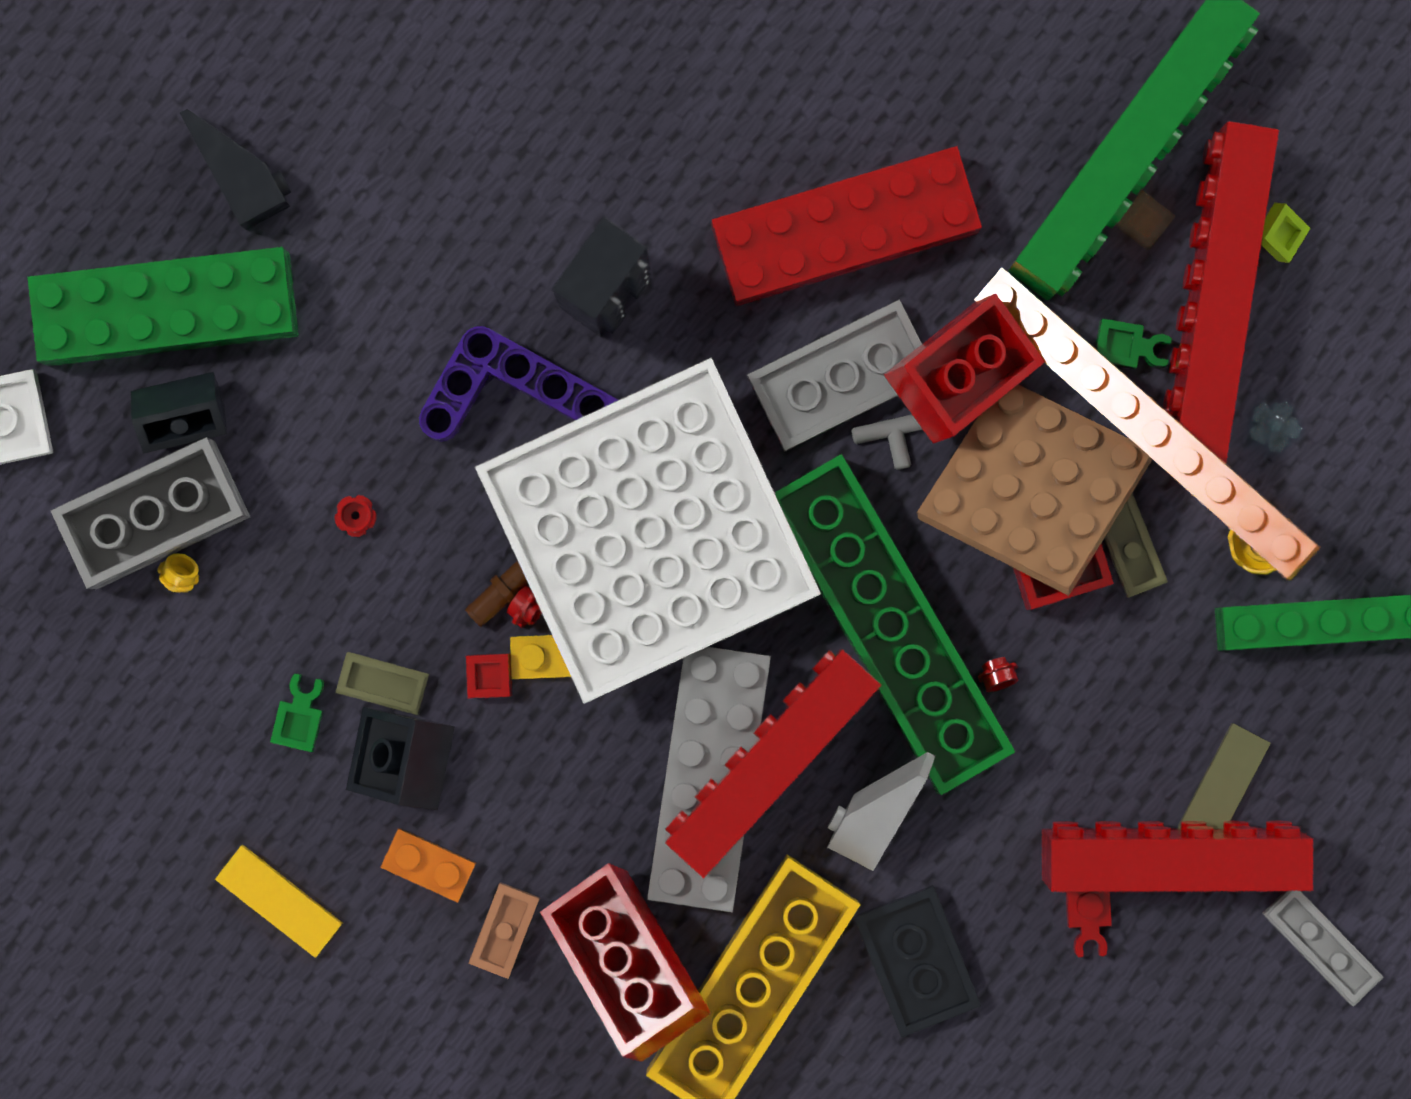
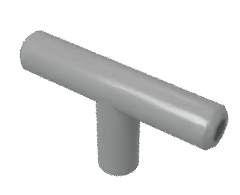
M913 415L855 427L851 432L855 444L888 437L894 467L900 470L911 466L904 434L922 430Z

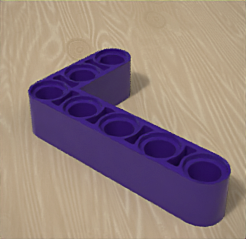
M477 326L467 330L462 336L421 410L419 425L422 431L433 440L440 442L453 438L461 428L490 375L573 421L583 417L581 406L589 398L600 399L604 403V407L619 400L497 332L483 326ZM484 336L492 340L493 348L488 356L476 358L471 355L470 346L474 339ZM515 357H523L530 362L529 372L520 379L512 378L507 373L508 363ZM460 373L469 375L472 379L471 389L464 395L452 394L449 386L451 379ZM553 377L562 378L567 382V391L559 399H550L544 394L545 383ZM438 410L447 411L451 416L449 428L441 433L433 432L429 427L430 416Z

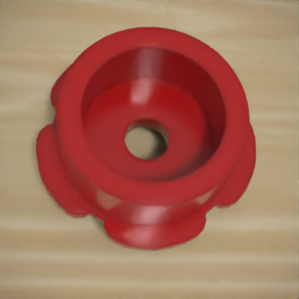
M357 495L355 498L347 496L341 499L337 505V513L334 518L337 527L341 531H347L348 535L353 537L366 534V530L373 528L377 519L376 511L372 509V502L362 495ZM353 512L359 513L360 516L357 520L352 518Z
M1006 657L996 658L983 664L984 672L978 676L979 682L984 683L987 692H996L1008 688L1019 681L1015 671L1018 665L1014 662L1008 663Z

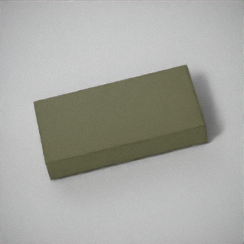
M347 652L335 693L419 715L430 674Z

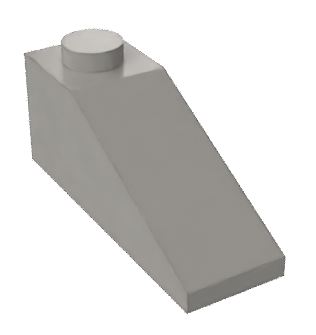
M929 752L921 755L856 792L846 809L838 806L827 827L834 831L828 848L874 871L926 782L935 756Z

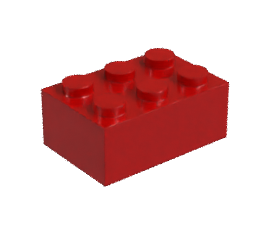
M994 293L974 302L887 371L884 377L934 444L955 436L1045 363V361L1001 299Z

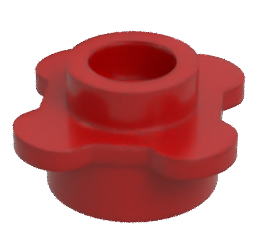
M528 586L516 594L507 609V613L513 617L512 623L520 628H524L527 623L533 625L542 615L536 598Z

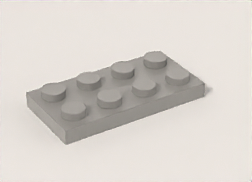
M899 299L747 374V377L785 452L898 396L884 377V374L922 343Z

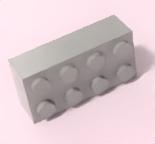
M207 437L51 510L86 588L96 590L250 518L216 442Z

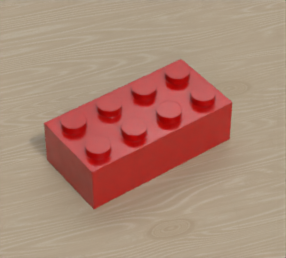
M608 863L540 911L623 1057L642 1062L711 1014L628 871Z

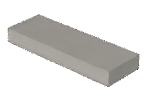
M1284 891L1262 913L1351 1006L1354 1007L1384 978L1301 891Z

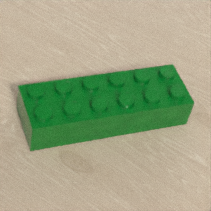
M284 247L27 277L37 362L46 366L299 337L290 254Z

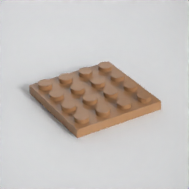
M1016 385L978 416L917 511L918 519L1069 596L1153 459L1131 439L1031 390Z

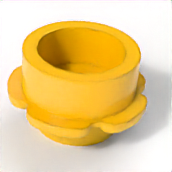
M172 554L167 557L166 561L161 562L158 567V572L160 573L159 580L172 592H189L194 588V585L198 584V565L187 555Z

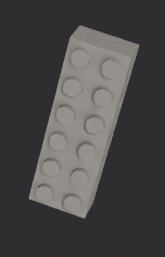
M706 647L683 658L647 900L733 912L744 835L703 879L665 844V840L670 836L665 828L682 810L687 815L694 810L700 803L694 798L695 795L711 778L718 783L728 773L729 770L724 764L740 746L748 751L758 740V737L753 732L761 724L771 656Z

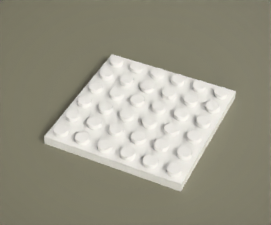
M712 358L475 467L583 703H587L821 594Z

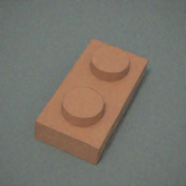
M500 882L468 964L509 979L540 897Z

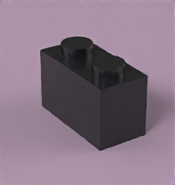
M214 372L131 391V420L143 454L196 442L206 437L213 438L227 434L225 404Z

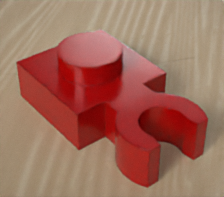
M1066 892L1067 927H1080V934L1074 941L1076 956L1078 958L1083 957V945L1088 940H1095L1098 944V955L1106 956L1108 946L1105 938L1100 934L1099 926H1112L1110 892Z

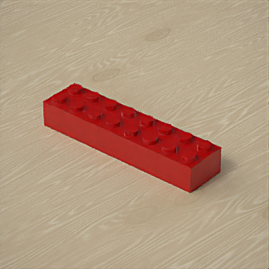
M1230 121L1218 132H1214L1212 140L1207 139L1204 147L1202 162L1205 165H1209L1206 180L1200 181L1196 196V206L1202 207V214L1199 223L1194 222L1191 229L1189 247L1196 248L1192 265L1187 264L1183 277V289L1189 290L1186 305L1180 306L1176 321V331L1182 332V339L1179 348H1173L1169 372L1175 373L1176 376L1172 390L1167 389L1163 402V409L1225 464L1230 443L1279 129Z

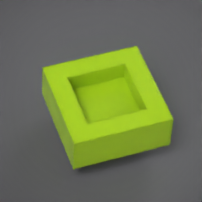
M1274 203L1265 217L1261 245L1278 262L1290 263L1311 228L1287 204Z

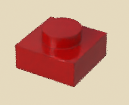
M511 653L466 656L468 698L513 696Z

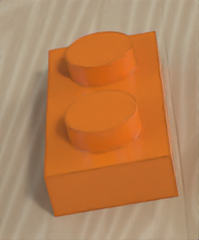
M398 828L380 868L458 903L476 862Z

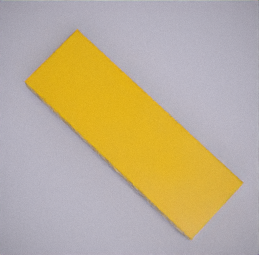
M244 845L239 847L215 878L217 882L315 958L343 924L338 918Z

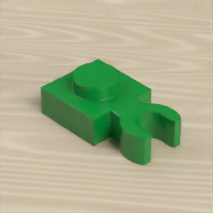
M1101 319L1095 349L1115 366L1136 369L1138 359L1144 358L1150 366L1162 368L1168 365V360L1157 358L1153 353V347L1155 344L1170 345L1172 338L1164 334H1157L1150 339L1142 338L1144 329L1142 325Z
M294 674L289 685L291 694L294 696L293 702L280 701L270 743L314 752L324 710L312 708V704L322 694L324 681L316 679L314 689L310 693H304L300 689L302 675Z

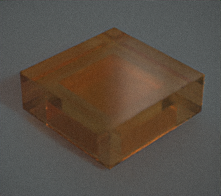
M1142 190L1115 226L1148 251L1175 218V215Z

